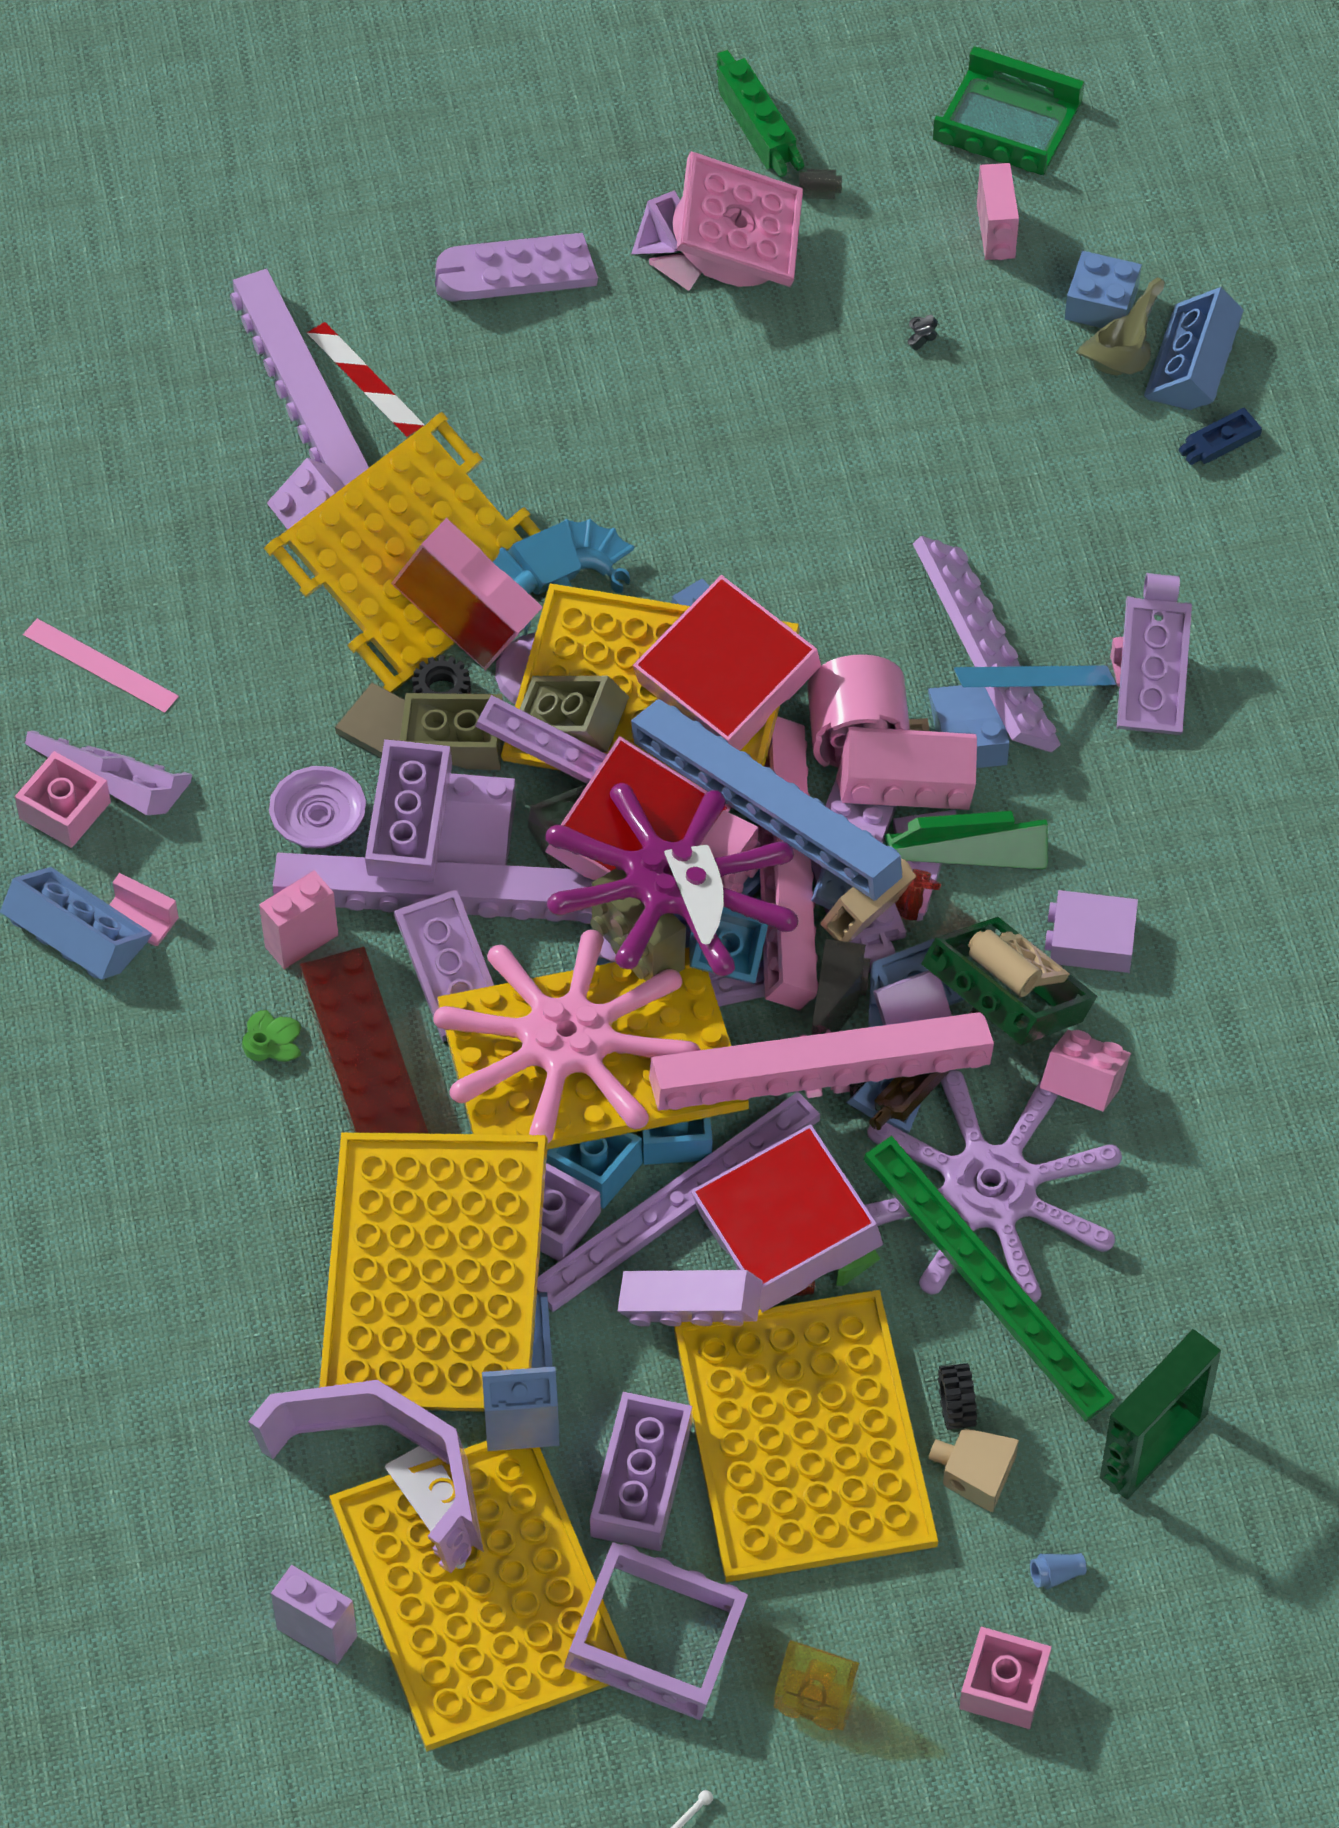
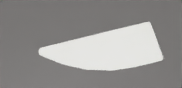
M708 845L692 846V857L688 861H678L672 856V849L665 850V856L699 939L705 945L710 944L719 926L724 906L723 884L710 847ZM690 867L704 869L706 872L705 882L699 885L691 884L686 880L687 870Z
M419 1446L387 1463L385 1468L431 1532L451 1507L455 1498L448 1503L441 1501L449 1499L453 1494V1488L447 1482H438L432 1487V1491L429 1489V1485L435 1479H450L442 1465L412 1473L408 1469L437 1458ZM465 1562L461 1565L457 1564L455 1567L462 1569L465 1567Z

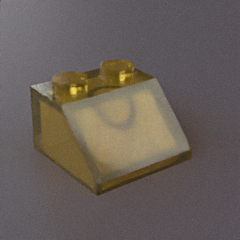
M790 1640L775 1690L774 1708L779 1709L782 1714L790 1718L803 1717L814 1721L817 1726L823 1729L833 1730L836 1728L843 1731L857 1695L860 1663Z

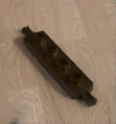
M973 1007L968 1014L978 1013L979 1011ZM951 1070L943 1073L933 1072L913 1077L894 1078L874 1100L875 1110L878 1112L869 1120L871 1127L881 1130L885 1123L892 1118L904 1122Z

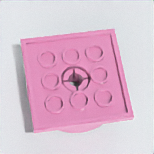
M691 151L687 157L683 197L676 206L673 216V230L677 240V250L682 251L690 262L701 270L705 276L737 287L755 286L770 280L790 287L794 282L803 188Z

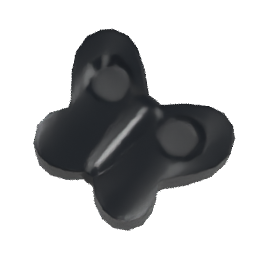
M927 315L925 318L914 317L909 321V326L913 329L914 334L907 342L912 349L918 350L927 341L936 339L937 332L935 328L938 325V320L933 315Z

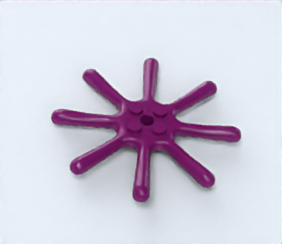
M625 783L614 785L610 791V797L640 841L643 848L638 851L619 849L564 825H554L547 830L545 835L546 841L553 847L600 861L603 864L615 866L618 870H623L627 875L626 878L614 882L554 893L547 900V907L551 913L565 915L626 898H635L644 904V911L616 954L615 961L621 968L633 969L638 965L660 917L666 913H673L685 918L711 969L716 975L727 976L734 971V960L716 933L710 944L705 945L701 943L664 853L665 850L672 849V856L678 861H688L692 857L693 851L691 847L700 846L726 804L725 796L717 790L708 791L704 795L684 839L678 842H668L656 835L633 789ZM780 841L714 859L718 866L720 877H723L727 874L783 865L793 859L794 852L788 843ZM690 867L686 872V880L691 884H702L706 880V872L700 867ZM723 887V907L755 919L762 924L777 928L782 932H791L798 926V917L792 910Z

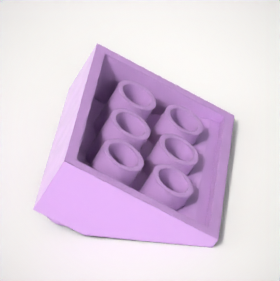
M451 773L437 862L507 865L516 803L515 779Z

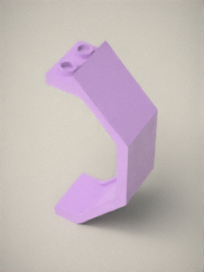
M379 1380L270 1394L248 1421L262 1453L274 1459L291 1437L299 1433L372 1425H386L450 1465L455 1489V1500L428 1535V1539L435 1543L433 1547L435 1555L441 1558L439 1566L452 1573L457 1564L461 1565L467 1560L472 1546L484 1552L468 1459L457 1430Z

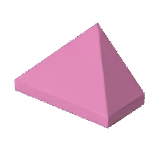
M683 252L649 258V264L688 291H690L702 273L701 270L690 262Z

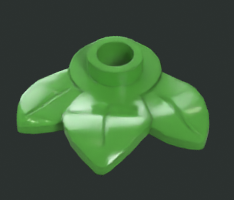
M268 1010L258 1011L247 1021L248 1032L242 1039V1048L249 1059L264 1061L270 1057L279 1062H287L301 1056L300 1049L292 1043L300 1034V1022L290 1017H278L274 1020Z

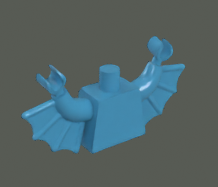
M565 519L557 525L514 543L509 551L503 547L500 548L499 554L493 563L508 574L528 594L534 592L538 595L546 592L550 583L573 587L570 580L574 579L581 569H593L603 576L606 574L611 578L612 590L622 593L623 585L617 580H624L625 583L629 584V572L623 568L614 569L612 566L632 552L635 547L623 541L618 536L615 528L600 527L592 519L583 522ZM531 621L524 627V636L528 633Z

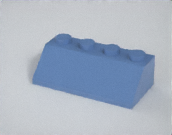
M1222 287L1175 304L1144 394L1148 400L1192 410L1208 405L1216 398L1217 389L1224 374V368L1229 353L1232 350V344L1244 311Z
M52 867L13 878L0 913L8 917L13 925L25 928L34 934L39 942L52 946L61 952L62 957L76 962L87 969L89 975L102 980L120 974L152 936L150 931Z

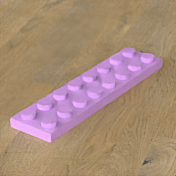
M920 536L913 543V546L974 666H1020L1016 650L1009 644L1004 635L1006 632L1005 628L996 619L992 611V603L983 594L980 588L981 582L977 575L972 572L967 562V554L959 547H952L939 540ZM985 687L1012 741L1048 752H1053L1061 745L1055 734L1056 728L1047 719L1042 709L1043 703L1034 693L1032 687Z

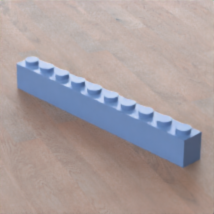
M657 699L631 720L633 739L636 745L706 791L717 790L725 796L726 804L874 901L902 878L901 855L896 849L884 845L875 839L870 832L861 830L850 823L842 814H837L827 808L819 799H813L801 791L794 783H789L776 775L771 768L762 766L746 752H741L734 748L723 737L716 736L705 729L700 722L693 721L683 715L675 706H670Z

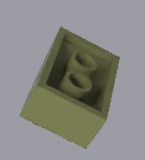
M533 676L520 710L601 752H608L629 696L609 676Z
M406 693L400 741L450 746L452 765L470 770H501V754L504 741L475 727L490 696L493 695L502 701L503 696L502 694Z

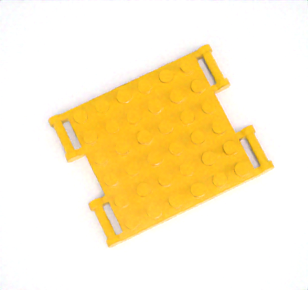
M443 412L437 414L430 422L264 547L268 555H274L301 587L299 591L305 598L321 586L326 588L363 631L362 634H359L347 645L353 653L357 652L385 684L383 688L391 693L414 676L415 669H419V664L422 661L428 665V658L434 657L435 660L455 644L450 637L391 584L430 534L447 518L493 562L497 558L500 548L503 547L509 551L514 543L523 540L514 530L519 525L529 537L541 532L529 517L531 514L525 507L516 512L509 520H506L469 478L467 474L475 469L483 461V458L478 452L474 453L449 425L447 422L448 417ZM438 430L465 461L459 466L432 435L435 431ZM288 544V546L295 552V554L313 573V575L315 576L314 578H309V576L303 571V569L297 564V562L291 557V555L284 549V546ZM371 641L399 674L394 676L367 643Z

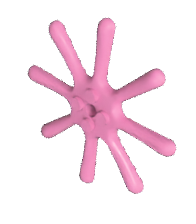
M587 930L580 938L570 991L565 996L552 998L542 993L506 946H493L487 954L488 961L530 1005L532 1011L522 1018H510L450 1006H444L436 1010L433 1021L438 1028L518 1038L522 1042V1047L517 1052L453 1083L449 1091L451 1098L457 1103H466L517 1072L526 1069V1067H542L547 1072V1078L529 1135H546L548 1143H550L555 1130L564 1081L568 1075L582 1072L591 1077L627 1126L632 1129L644 1127L649 1121L647 1111L604 1066L603 1058L612 1052L651 1058L700 1051L701 1049L696 1043L685 1040L621 1034L613 1030L611 1025L618 1018L679 989L682 985L681 975L676 970L667 969L609 1003H591L587 1000V992L604 938L597 930Z

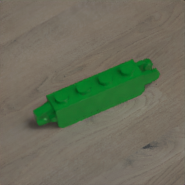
M728 50L717 53L718 60L716 62L718 70H716V74L718 76L720 95L765 168H774L780 177L788 173L787 162H791L797 171L802 170L805 166L804 160L796 147L797 139L746 58L736 61Z

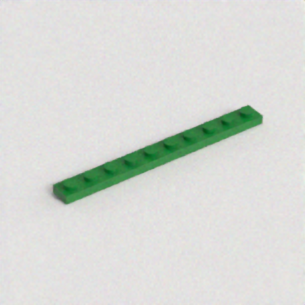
M890 1136L867 1152L863 1159L1083 1420L1087 1422L1113 1403L1115 1397L898 1142Z

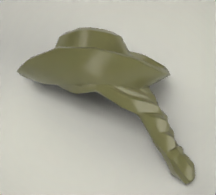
M1157 277L1149 282L1145 293L1137 300L1127 316L1115 319L1100 329L1093 337L1082 344L1076 353L1092 360L1094 368L1106 374L1118 376L1125 373L1131 375L1142 371L1151 359V347L1145 341L1148 315L1157 296L1163 291L1165 281Z

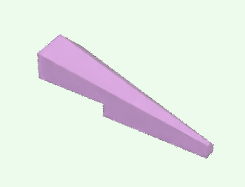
M37 731L27 732L26 745L46 757H49L55 751L104 778L108 783L109 794L145 815L166 814L191 783L192 774L190 773L172 774L166 772L165 767L155 764L153 767L136 761L132 757L92 746L81 747L80 749L69 745V740L59 738L55 740L41 735Z

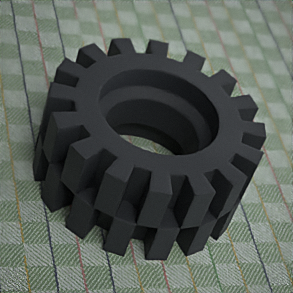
M439 655V661H435L434 657L428 658V665L422 661L419 664V669L416 668L414 671V677H412L413 693L471 694L468 668L464 669V663L461 661L456 664L454 657L450 656L448 661H445V655ZM437 681H449L454 684V687L446 692H436L430 689V685Z
M969 1364L939 1366V1394L946 1429L976 1427L977 1405L975 1403L974 1382Z

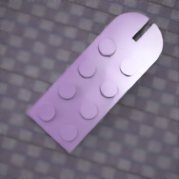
M583 233L454 246L444 250L438 256L435 269L436 292L444 300L451 302L597 286L598 281Z

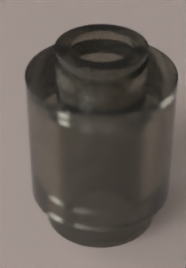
M808 168L807 171H800L799 187L803 188V195H806L807 199H835L836 193H842V175H837L836 169Z

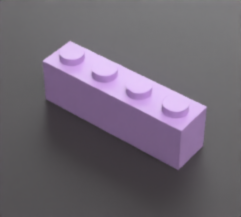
M748 1270L623 1271L617 1311L629 1318L631 1324L637 1326H650L651 1322H660L668 1326H680L681 1322H691L699 1326H711L712 1322L742 1326L743 1321H757L763 1281Z

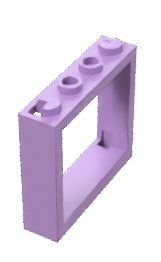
M612 1542L569 1649L564 1668L701 1721L748 1594L741 1592L731 1584H720L707 1579L705 1575L698 1571H687L676 1567L664 1558H653L640 1553L633 1546ZM614 1568L730 1612L701 1688L585 1644Z

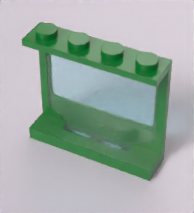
M973 46L969 54L968 72L944 116L936 115L934 119L933 140L994 159L1000 163H1010L1012 166L1044 176L1082 103L1084 81Z

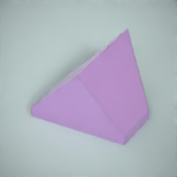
M675 190L647 201L631 254L674 253L679 251L677 250V240L673 230L674 211L680 202Z

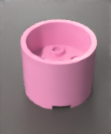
M849 655L836 658L821 665L809 678L807 689L813 753L815 759L823 767L832 765L839 768L848 727L910 730L905 678L900 667L894 662L874 655Z

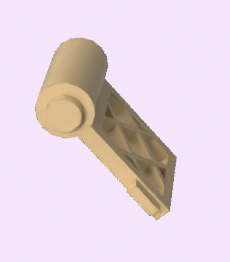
M992 930L979 931L971 938L968 944L970 948L969 956L1020 997L1029 994L1036 986L1065 982L1070 973L1021 934L1015 935L1012 932L1002 933L999 937Z

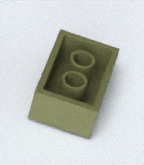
M616 868L593 881L592 886L622 880L627 875L623 870ZM635 898L619 899L593 906L592 919L590 920L593 930H597L611 944L615 954H617L644 911L645 906L640 900ZM666 913L660 917L638 965L632 969L638 978L647 981L667 969H673L677 972L685 969L686 926L673 913Z

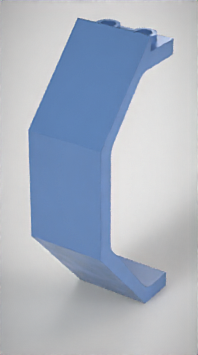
M547 1292L537 1293L532 1368L482 1372L488 1451L560 1446L555 1366L553 1367Z

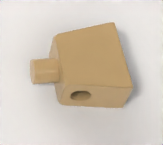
M962 1429L955 1446L935 1439L929 1459L946 1465L943 1478L945 1487L987 1511L993 1512L1016 1459L1019 1440L970 1429Z

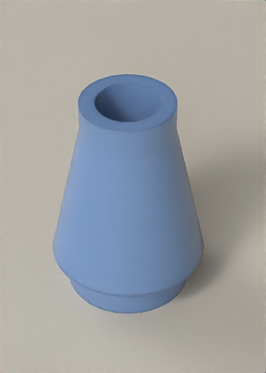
M1081 1553L1039 1554L1038 1558L1032 1559L1030 1562L1031 1577L1035 1586L1038 1588L1044 1587L1047 1590L1074 1577L1085 1575L1087 1571L1086 1561Z

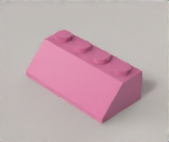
M848 727L836 776L842 803L969 810L976 786L977 736L976 734Z

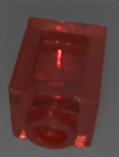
M912 869L916 877L895 902V905L902 918L917 921L919 910L923 905L924 889L940 890L941 883L932 879L930 872Z

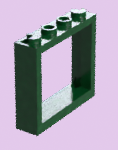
M999 917L935 937L921 965L1020 1045L1082 1023L1097 998L1095 993L1070 974L1065 982L1036 986L1033 991L1053 1006L1034 1013L966 958L969 956L970 951L968 944L977 932H985L986 930L995 932L998 929L1001 934L1006 932H1012L1015 935L1019 934ZM1023 1014L1030 1019L1028 1024L1021 1020Z
M1192 1329L1110 1415L1099 1479L1110 1486L1109 1491L1111 1493L1120 1494L1126 1500L1131 1497L1208 1415L1221 1349L1195 1329Z

